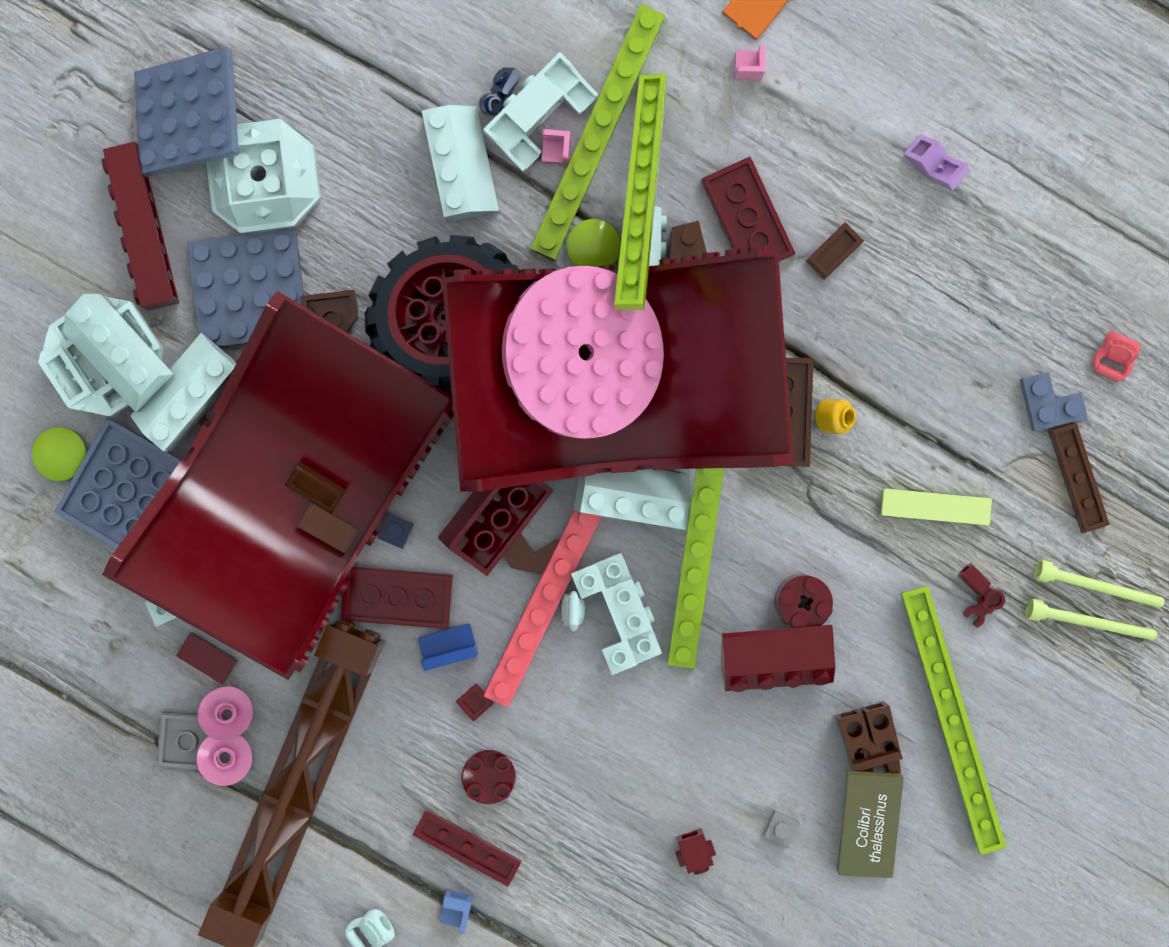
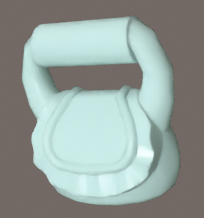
M572 591L563 594L560 613L562 615L561 620L564 622L563 626L570 627V630L575 632L584 620L585 602L581 599L578 592Z
M372 909L363 917L351 921L346 927L344 935L352 947H366L353 929L359 927L360 932L364 934L369 941L368 943L372 945L371 947H382L392 941L395 933L392 924L385 914L380 910Z

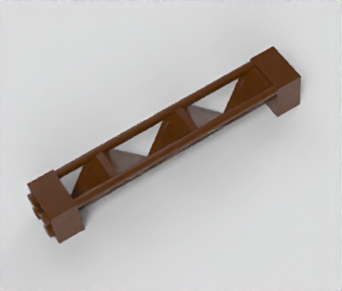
M344 619L327 624L314 656L319 657L318 663L223 891L210 904L198 936L225 947H257L260 943L371 673L384 646L385 641L379 639L381 636L379 633L369 629L360 631L355 629V623L345 621ZM328 662H331L332 664L326 669ZM350 671L360 674L354 692H352ZM295 743L293 761L284 769ZM331 745L312 790L308 767ZM254 842L252 859L244 866L246 858ZM290 843L273 887H271L267 865Z

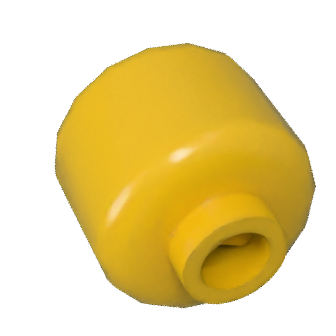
M827 398L818 404L814 412V420L821 432L842 435L847 433L855 424L856 412L847 400Z

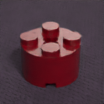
M796 574L781 582L775 595L774 605L778 616L793 628L821 626L832 614L833 598L827 585L820 579L810 575ZM801 596L809 598L806 608L798 606V603L801 602Z

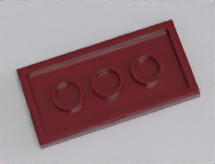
M751 156L701 179L732 249H742L743 253H747L750 246L766 245V251H778L779 262L796 254Z
M352 567L345 579L349 584L342 595L340 619L355 622L449 629L453 575Z

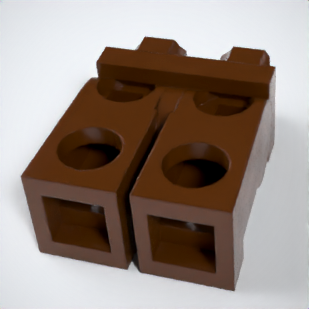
M883 701L862 707L861 711L855 709L834 715L837 726L840 729L850 766L854 771L874 772L873 767L882 765L884 773H901L899 760L903 759L890 706Z

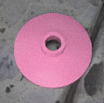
M230 686L220 687L209 692L201 701L198 709L200 727L209 737L216 740H231L240 736L247 730L253 718V706L249 697L242 690ZM231 712L232 717L228 720H224V713Z
M241 735L231 740H216L208 736L202 742L197 752L198 770L212 784L218 786L235 784L242 780L250 770L252 764L251 747ZM223 752L229 753L230 760L227 762L221 761L220 754Z

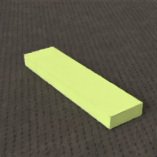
M882 488L880 515L990 526L992 499Z

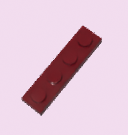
M428 809L425 810L413 833V836L507 887L510 885L522 861Z

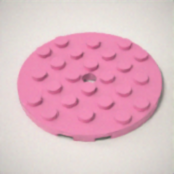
M574 266L551 272L540 280L535 281L522 293L513 312L509 314L502 339V362L508 386L512 388L519 401L517 403L532 420H536L542 426L548 428L547 430L562 436L597 438L623 429L632 423L648 406L661 378L664 358L663 340L655 313L647 300H645V310L616 311L614 302L617 274L609 270L592 266ZM583 344L591 352L587 360H583L579 356V348Z

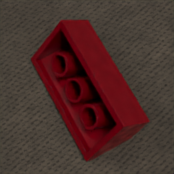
M544 482L472 492L438 538L449 550L488 576L554 490Z
M832 625L722 633L721 668L725 691L742 692L750 689L769 690L775 687L788 686L795 688L800 685L815 684L821 686L834 683L836 667Z

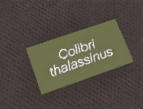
M847 771L837 866L838 875L893 878L904 779L902 774Z

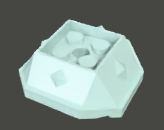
M281 119L237 124L239 155L206 163L212 212L242 235L296 228L321 200L313 144ZM259 170H266V176L262 181L257 182L254 180V176Z
M104 297L162 361L163 347L134 303ZM64 315L49 325L38 363L68 408L114 417L129 407V404L63 333Z

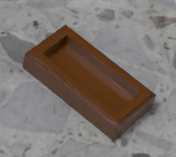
M845 222L806 262L825 280L864 240Z
M300 461L285 483L287 487L331 514L346 492V489Z
M312 503L297 526L298 529L343 554L347 552L359 531Z

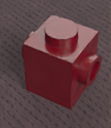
M702 828L676 836L680 850L675 851L680 867L686 866L688 874L692 872L695 875L705 873L709 870L710 866L714 865L712 856H715L716 852L712 840L706 841Z

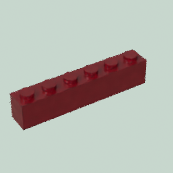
M134 141L103 149L105 158H102V166L105 173L109 174L111 182L108 185V191L111 199L115 200L117 210L114 211L117 225L122 228L123 237L120 238L124 252L128 253L130 263H127V270L130 278L134 279L136 289L133 290L134 299L137 305L148 311L178 304L179 299L149 177H144L142 174L138 144Z

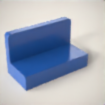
M470 624L460 625L418 638L423 656L421 660L423 671L474 658L478 655Z

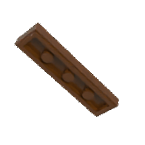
M1077 422L1048 430L1081 533L1110 525Z

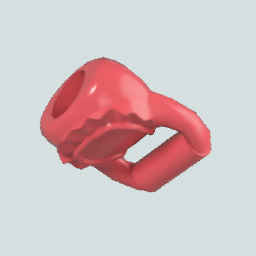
M1113 331L1109 332L1103 341V345L1093 357L1094 372L1116 382L1124 380L1133 369L1134 361L1141 349L1140 343ZM1106 357V359H1111L1120 365H1124V371L1120 372L1099 361L1101 358Z

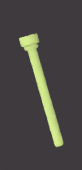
M1039 560L1035 568L1034 578L1040 582L1048 583L1049 581L1058 580L1158 608L1164 605L1162 597L1058 570L1057 566L1046 560Z
M1031 598L1026 607V619L1039 622L1049 618L1148 640H1155L1157 637V632L1153 629L1050 608L1048 604H1044L1043 600Z

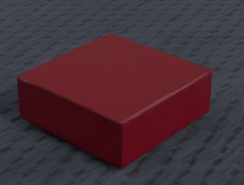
M477 683L455 701L473 722L494 704L491 699L483 696L484 691Z

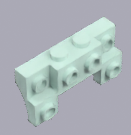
M560 52L536 76H529L523 83V89L517 96L512 94L504 102L503 106L505 108L483 129L484 133L523 173L542 155V151L528 137L564 101L580 116L599 95Z
M621 552L571 573L581 599L602 591L621 638V641L602 649L612 675L662 654L650 624L655 621L650 607H643L640 598L645 595L639 581L633 582Z

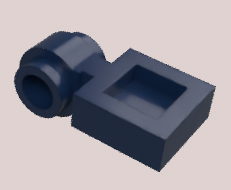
M503 67L493 78L494 84L490 90L492 93H486L480 98L479 108L481 112L485 115H498L503 109L505 97L511 96L522 73L515 68Z

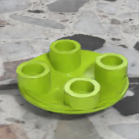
M600 219L584 220L577 224L568 236L567 252L571 261L576 266L599 267L602 265H613L620 254L621 242L615 228L606 221Z
M54 427L44 431L36 439L32 449V460L37 471L45 478L54 481H64L73 478L86 456L85 444L78 433L64 427Z

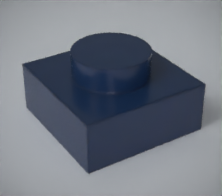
M388 513L378 539L404 549L414 524Z

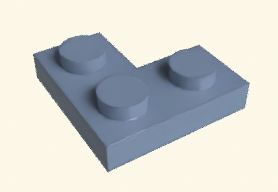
M1049 372L1020 379L1032 431L1088 418L1082 392L1055 398Z

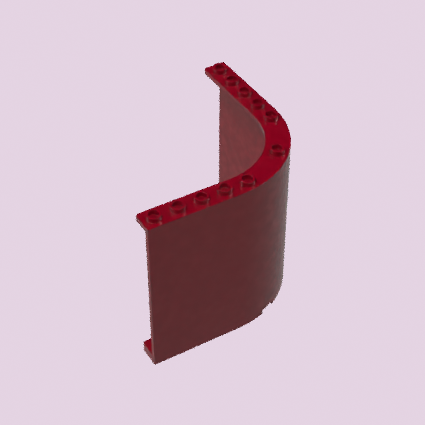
M766 245L750 246L747 253H743L742 249L725 250V256H720V252L703 253L702 259H698L697 255L680 257L681 262L676 263L675 258L659 260V265L649 266L646 300L655 313L662 334L664 358L661 378L650 403L632 423L615 433L597 438L562 436L547 430L548 428L542 426L536 420H532L517 403L519 401L512 388L508 386L504 373L502 339L508 316L513 312L522 293L535 281L556 271V268L540 269L539 274H536L535 268L518 270L519 274H515V269L497 270L498 274H494L493 269L476 270V275H472L471 269L455 270L453 271L454 276L442 278L460 492L487 491L591 476L596 473L606 472L623 473L643 469L760 468L794 464L778 251H766ZM615 265L599 266V268L618 274V269L615 268ZM583 344L579 348V356L581 359L587 360L591 352Z
M277 291L265 306L225 387L211 410L213 412L205 425H202L191 443V448L185 458L180 460L165 484L112 554L102 575L289 680L294 671L296 670L300 673L308 661L309 657L305 656L306 651L311 653L316 646L319 638L315 634L317 632L321 634L330 620L325 617L326 614L332 615L337 607L339 600L335 597L337 595L341 597L349 584V582L345 581L365 544L371 546L378 532L374 529L396 494L401 497L409 484L406 481L407 477L413 479L420 467L417 464L418 460L424 462L432 449L428 446L430 442L433 444L437 443L444 431L440 428L441 425L448 426L454 416L452 396ZM299 461L346 489L345 494L331 514L359 530L345 554L297 528L311 503L321 508L285 485Z

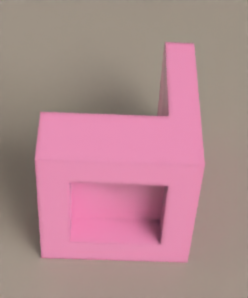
M760 45L758 51L736 50L734 80L761 81L765 73V45Z
M543 129L542 163L569 164L570 131Z

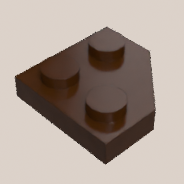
M355 290L300 296L302 306L345 332H348L359 318Z

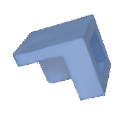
M447 890L442 905L440 923L459 927V933L464 934L473 896Z

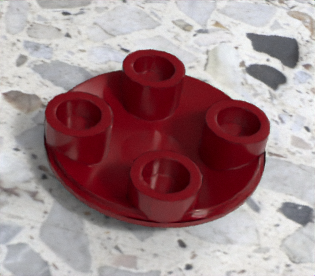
M483 750L475 753L466 761L461 779L463 788L470 799L482 804H494L509 797L515 785L516 773L512 762L506 755L495 750Z

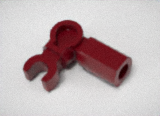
M970 563L959 572L958 576L976 595H982L977 600L978 604L976 606L967 607L963 612L966 618L972 613L978 614L977 620L973 622V625L977 628L984 623L985 615L991 614L994 610L1003 607L1005 596L998 589L990 587L991 582Z

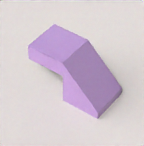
M922 134L918 136L903 154L905 158L933 182L952 191L970 171L966 163L948 156L940 142Z

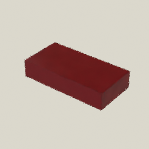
M194 632L188 635L176 655L220 684L225 683L238 662L236 658Z

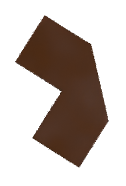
M521 533L503 556L511 568L542 575L558 540H553L534 553Z

